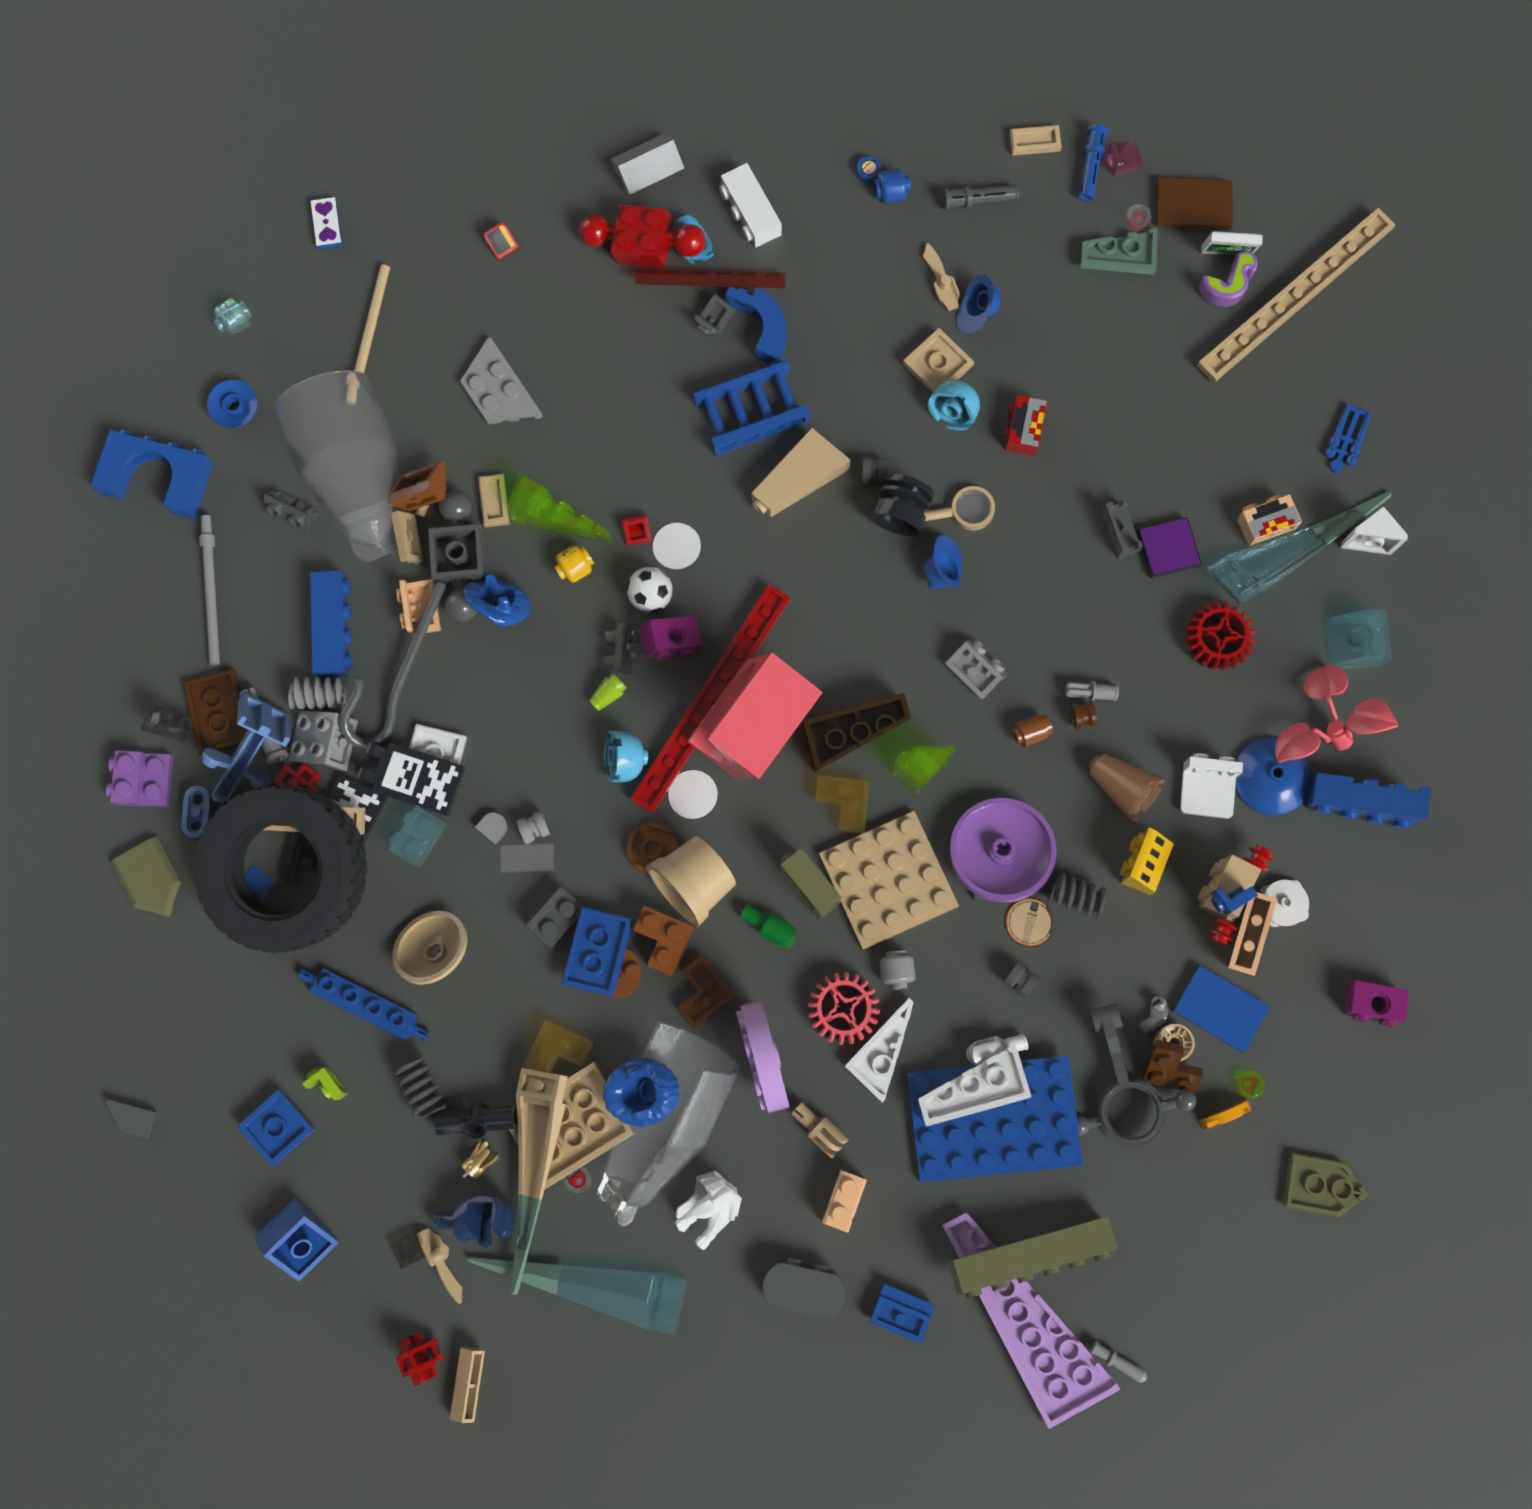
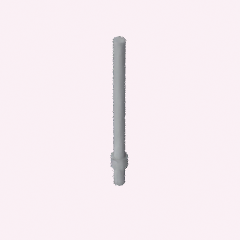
M202 515L200 516L201 535H199V546L202 547L209 665L217 666L220 665L213 559L215 535L212 534L211 516Z

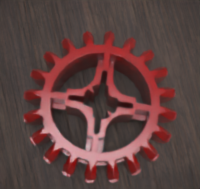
M1218 601L1214 602L1212 607L1209 604H1205L1203 611L1197 609L1194 613L1195 617H1191L1188 620L1191 626H1187L1185 632L1190 635L1185 638V642L1192 643L1188 648V652L1196 651L1197 654L1193 657L1195 661L1200 657L1203 659L1202 667L1211 663L1212 670H1216L1219 665L1222 671H1226L1228 666L1234 669L1238 666V662L1244 663L1247 660L1245 655L1249 656L1253 652L1250 646H1254L1256 640L1251 637L1256 634V630L1248 628L1253 624V620L1245 621L1244 618L1247 616V612H1242L1241 615L1237 613L1239 606H1234L1231 610L1229 609V602H1225L1222 608ZM1219 618L1216 627H1202L1205 621ZM1229 622L1236 628L1237 632L1230 628ZM1219 630L1223 634L1221 637H1225L1222 641L1216 636ZM1203 640L1210 643L1211 650L1205 645ZM1225 645H1238L1235 652L1221 654Z

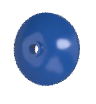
M1264 738L1249 744L1242 750L1235 761L1243 763L1242 774L1236 777L1235 790L1238 796L1252 810L1271 816L1283 815L1299 807L1310 792L1312 779L1311 767L1306 757L1287 760L1282 763L1277 762L1275 746L1278 738ZM1274 769L1281 772L1280 778L1274 776Z

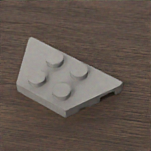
M489 337L460 381L487 424H496L502 421H520L519 418L534 417L539 419L543 417L541 411L492 338Z

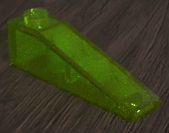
M520 473L507 506L511 515L510 518L514 522L522 526L527 524L537 529L606 544L611 543L612 537L609 531L583 514L576 516L575 511L568 503L563 500L554 501L548 494L549 490Z

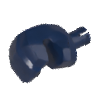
M479 1194L461 1199L453 1213L436 1212L434 1218H439L440 1221L433 1220V1225L436 1230L454 1229V1234L459 1241L464 1242L477 1239L478 1244L486 1248L492 1246L491 1228L502 1239L508 1238L513 1233L516 1213L507 1199L494 1195Z

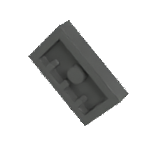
M562 886L558 890L554 888L544 899L546 904L540 910L536 908L527 918L529 923L526 927L551 949L557 945L578 921L581 907H584Z

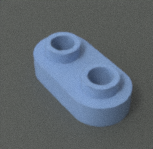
M202 786L189 788L183 798L181 827L184 834L193 839L200 838V835L204 832V827L212 815L213 799L211 798V793ZM202 796L203 802L197 805L196 799ZM201 822V828L195 831V823Z

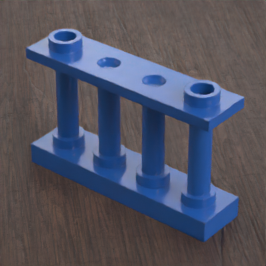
M789 360L772 362L764 369L713 387L704 386L694 393L696 407L705 404L716 432L715 437L711 438L715 456L810 423V412L807 405L801 407L796 405L785 375L790 374ZM774 379L787 407L786 412L778 415L773 414L761 385ZM749 388L753 389L764 417L762 421L756 423L749 422L738 392ZM726 396L730 399L740 425L737 430L731 432L725 430L714 402Z

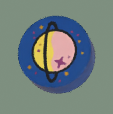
M865 156L857 164V176L863 182H874V179H877L879 172H881V163L873 156Z

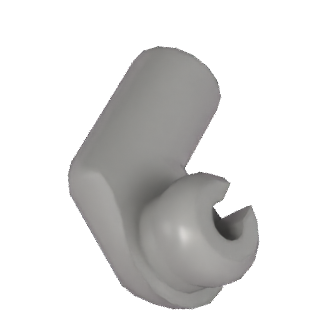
M1156 996L1152 999L1150 1017L1139 1024L1145 1035L1150 1034L1166 1023L1168 1003L1165 998Z

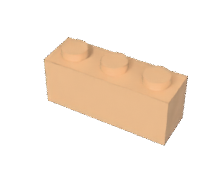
M1258 892V896L1247 902L1228 967L1255 976L1278 899Z

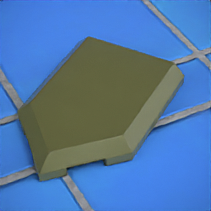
M156 836L114 858L110 863L134 908L171 917L174 908L173 904L182 881L159 837Z
M1296 1153L1290 1154L1283 1199L1284 1207L1341 1217L1347 1210L1369 1196L1365 1188L1361 1186L1353 1175L1347 1163Z

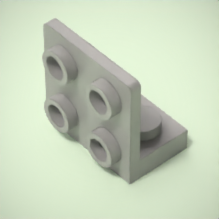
M300 711L289 754V761L322 764L339 771H347L353 745L341 733L339 724L340 714ZM350 718V727L355 734L358 721Z

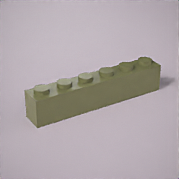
M1103 1217L947 1262L957 1295L965 1293L966 1298L981 1295V1289L991 1286L992 1291L1008 1287L1007 1281L1017 1279L1018 1283L1033 1280V1274L1043 1271L1044 1276L1060 1272L1059 1266L1069 1264L1070 1268L1085 1265L1084 1259L1094 1256L1095 1261L1111 1257L1110 1251L1117 1250L1118 1247L1109 1217Z

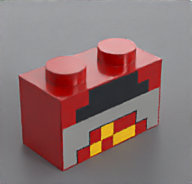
M1017 395L1015 403L1010 402L1007 417L1012 418L1010 426H1005L1002 441L1007 442L1006 451L1031 456L1036 455L1048 400Z

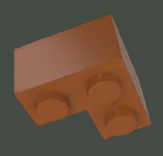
M643 906L633 931L640 936L657 942L647 966L650 969L674 978L694 928L689 924Z

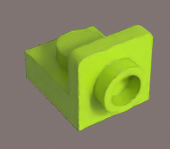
M316 1067L306 1075L307 1080L302 1083L305 1088L311 1089L321 1082L322 1085L319 1087L328 1099L332 1097L333 1100H340L348 1094L332 1070L327 1067L322 1069Z

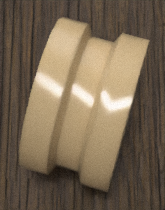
M1169 1024L1160 1028L1155 1033L1153 1045H1155L1156 1040L1170 1042L1171 1038H1174L1180 1045H1183V1056L1180 1061L1187 1059L1193 1053L1195 1047L1194 1037L1186 1026Z

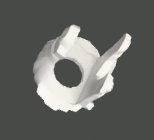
M716 1171L696 1176L695 1193L676 1208L675 1215L678 1219L675 1224L678 1230L685 1232L697 1218H709L708 1227L695 1240L696 1245L701 1250H705L716 1235L738 1216L742 1197L737 1194V1188L727 1182Z

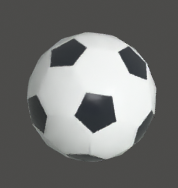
M644 567L637 570L629 578L627 595L629 601L638 610L648 613L657 612L670 602L673 587L670 578L665 572L659 568Z

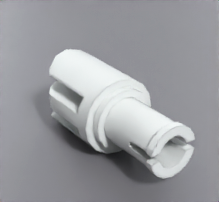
M1023 1033L1003 1040L998 1036H993L969 1045L966 1050V1057L973 1065L978 1066L1016 1044L1018 1052L1028 1050V1042Z

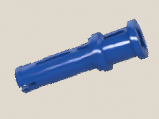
M1099 124L1088 126V141L1083 149L1086 157L1078 198L1086 202L1094 200L1099 164L1106 151L1104 147L1105 137L1109 134V129Z

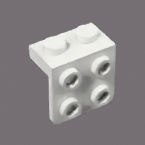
M1197 753L1193 754V757L1190 756L1183 764L1180 811L1183 814L1224 819L1231 818L1234 810L1236 777L1242 774L1243 763L1235 762L1233 757H1219V760L1209 759L1207 754Z

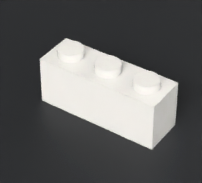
M748 163L721 175L720 193L725 201L729 200L731 203L730 209L735 220L741 221L743 225L742 232L746 240H751L756 248L781 236L782 224Z

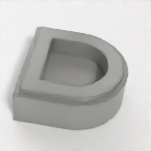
M489 813L481 819L475 828L496 845L506 834L508 825L501 814Z

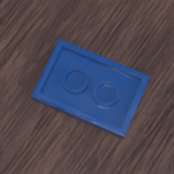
M581 907L561 985L614 998L634 920L624 916Z
M1199 965L1172 1012L1239 1052L1245 1053L1270 1006Z

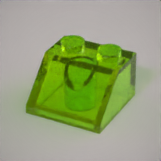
M914 746L910 751L905 749L895 759L893 775L916 796L952 759L956 749L952 746Z

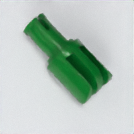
M750 904L746 905L740 915V919L758 928L761 937L783 949L791 948L794 945L796 935L795 927L774 913L767 916Z

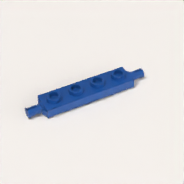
M305 968L301 969V973L299 972L298 978L311 984L309 992L312 995L404 1041L411 1035L424 1042L427 1040L430 1031L417 1026L418 1017L416 1014L324 968L317 975Z

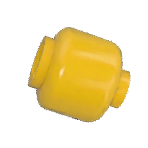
M572 545L557 554L556 561L558 565L554 566L561 580L567 578L569 582L575 583L591 573V565L594 562L584 546L580 548L577 545Z

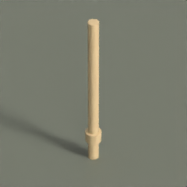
M384 264L380 265L354 373L350 374L348 382L350 389L346 403L351 406H356L360 389L363 388L365 382L364 372L390 267Z

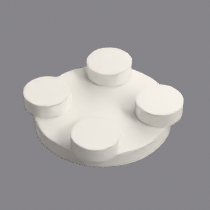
M1279 880L1260 889L1259 893L1278 898L1270 923L1271 927L1292 926L1308 918L1309 898L1299 881Z

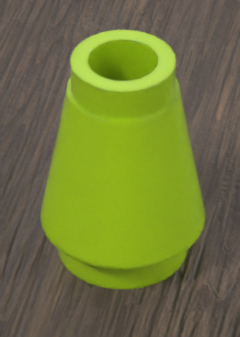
M612 673L609 677L606 676L592 695V698L589 699V702L598 711H601L624 695L627 686Z

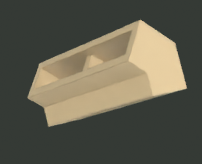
M468 1346L460 1348L450 1420L460 1423H472L475 1420L485 1351L480 1350V1348Z

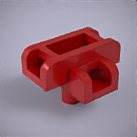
M304 763L297 772L285 764L273 779L279 786L304 787L306 785L305 788L321 793L315 787L321 776ZM289 774H292V776L284 784L283 782L285 781V779L289 776Z
M417 1332L397 1341L402 1354L395 1358L403 1378L410 1375L414 1386H417L437 1375L434 1363L444 1359L443 1354L439 1355L436 1348L437 1338L426 1342L423 1334ZM428 1347L431 1351L433 1357L432 1359L429 1358L428 1352L426 1350V1348Z

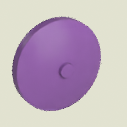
M994 798L972 806L958 820L951 836L950 859L957 877L975 895L994 902H1015L1031 896L1046 883L1056 861V840L1049 823L1036 809L1015 799Z

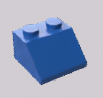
M295 1198L254 1236L262 1255L298 1282L339 1243L338 1239L320 1219Z

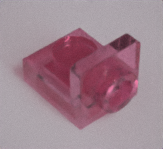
M1115 143L1109 145L1107 154H1105V163L1107 168L1111 169L1114 177L1142 169L1143 162L1136 143L1117 148Z

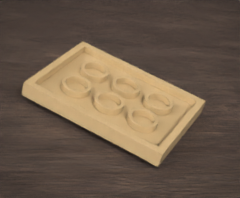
M593 1062L567 1078L562 1102L566 1106L545 1189L636 1133L631 1125L624 1124L606 1109V1104L603 1100V1087L607 1080L597 1062ZM518 1128L509 1129L519 1147Z

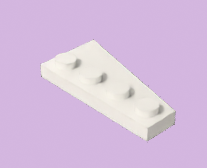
M1014 1044L1005 1051L994 1055L982 1064L966 1071L961 1076L943 1084L918 1100L927 1127L1031 1098V1094L1016 1044Z

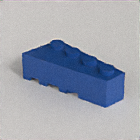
M1316 773L1311 779L1306 808L1314 809V813L1321 815H1330V812L1340 814V817L1343 819L1355 820L1356 817L1365 818L1366 822L1370 824L1380 825L1383 822L1392 823L1393 828L1409 829L1410 826L1427 819L1431 787L1421 786L1420 790L1414 791L1407 790V784L1396 783L1395 785H1385L1383 787L1377 780H1359V783H1354L1353 777Z

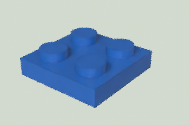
M281 1089L272 1094L237 1126L271 1167H275L316 1130Z

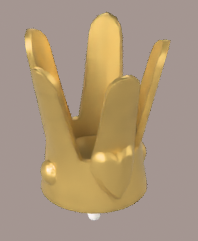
M480 1139L470 1157L461 1164L466 1171L463 1178L470 1174L473 1178L477 1179L485 1171V1168L500 1159L498 1152L488 1156L490 1151L486 1149L488 1146L487 1141L480 1145Z

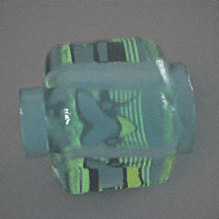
M229 298L214 309V314L217 318L213 322L221 333L226 331L229 335L235 336L251 325L250 318L253 316L241 299L237 301L234 298Z

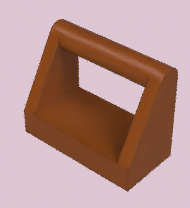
M439 461L402 474L389 493V503L404 512H409L444 500L446 497L445 462ZM427 477L425 482L411 486V482Z

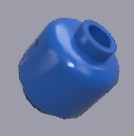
M899 168L879 172L877 179H874L876 198L881 199L885 204L905 200L907 191L911 190L909 175L904 176L903 171Z

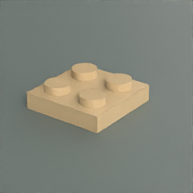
M938 328L903 360V365L933 393L943 382L960 379L973 367L974 361Z

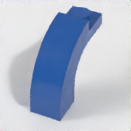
M729 287L726 293V301L737 310L753 316L763 329L755 348V358L768 364L779 360L782 361L786 349L787 328L784 314L778 303L767 292L756 287L753 296L743 288L735 289Z

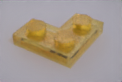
M818 775L815 803L841 805L838 831L861 834L865 832L870 781Z
M545 1020L522 1068L551 1073L558 1056L583 1067L594 1042Z

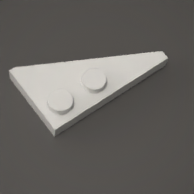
M910 998L844 1066L882 1103L886 1099L890 1080L911 1015L913 1001Z

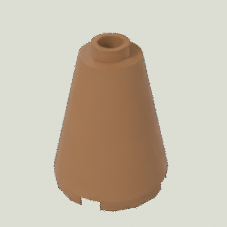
M1107 754L1102 756L1096 755L1088 766L1091 769L1089 775L1132 822L1140 818L1136 815L1140 810L1145 813L1162 789L1157 785L1164 783V779L1160 776Z

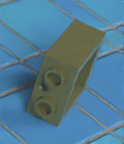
M802 848L797 852L792 849L781 858L783 861L780 864V872L819 920L840 905L842 897Z

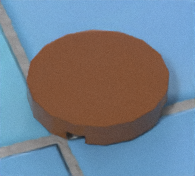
M648 823L632 832L627 841L626 851L629 861L634 868L645 875H649L646 866L659 857H666L679 848L676 836L668 827L659 823Z

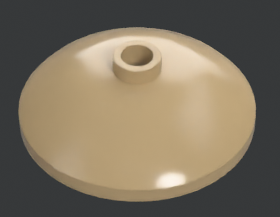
M446 911L428 912L412 920L399 934L393 948L392 959L397 973L406 981L418 985L434 983L446 977L457 967L465 954L468 937L464 924L454 914Z

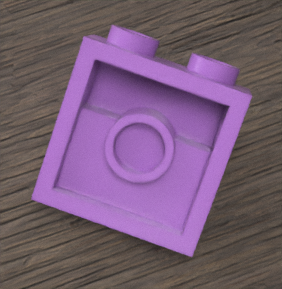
M115 751V757H111L109 760V771L113 773L112 783H108L106 787V796L110 798V803L117 806L169 807L174 756L171 754H144L138 751Z

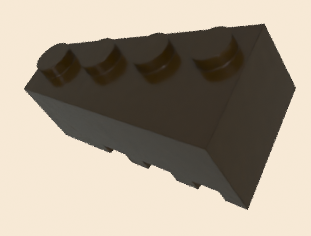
M898 694L803 720L802 726L815 773L910 720L911 715L905 694Z

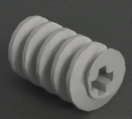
M295 677L293 684L289 688V707L294 709L297 705L298 709H304L307 704L309 709H315L318 706L319 709L324 710L328 704L330 710H335L337 705L341 710L346 703V688L342 685L340 677L336 678L334 685L331 684L330 677H326L324 684H321L319 677L315 678L314 684L310 683L309 677H305L303 684H300L299 678Z

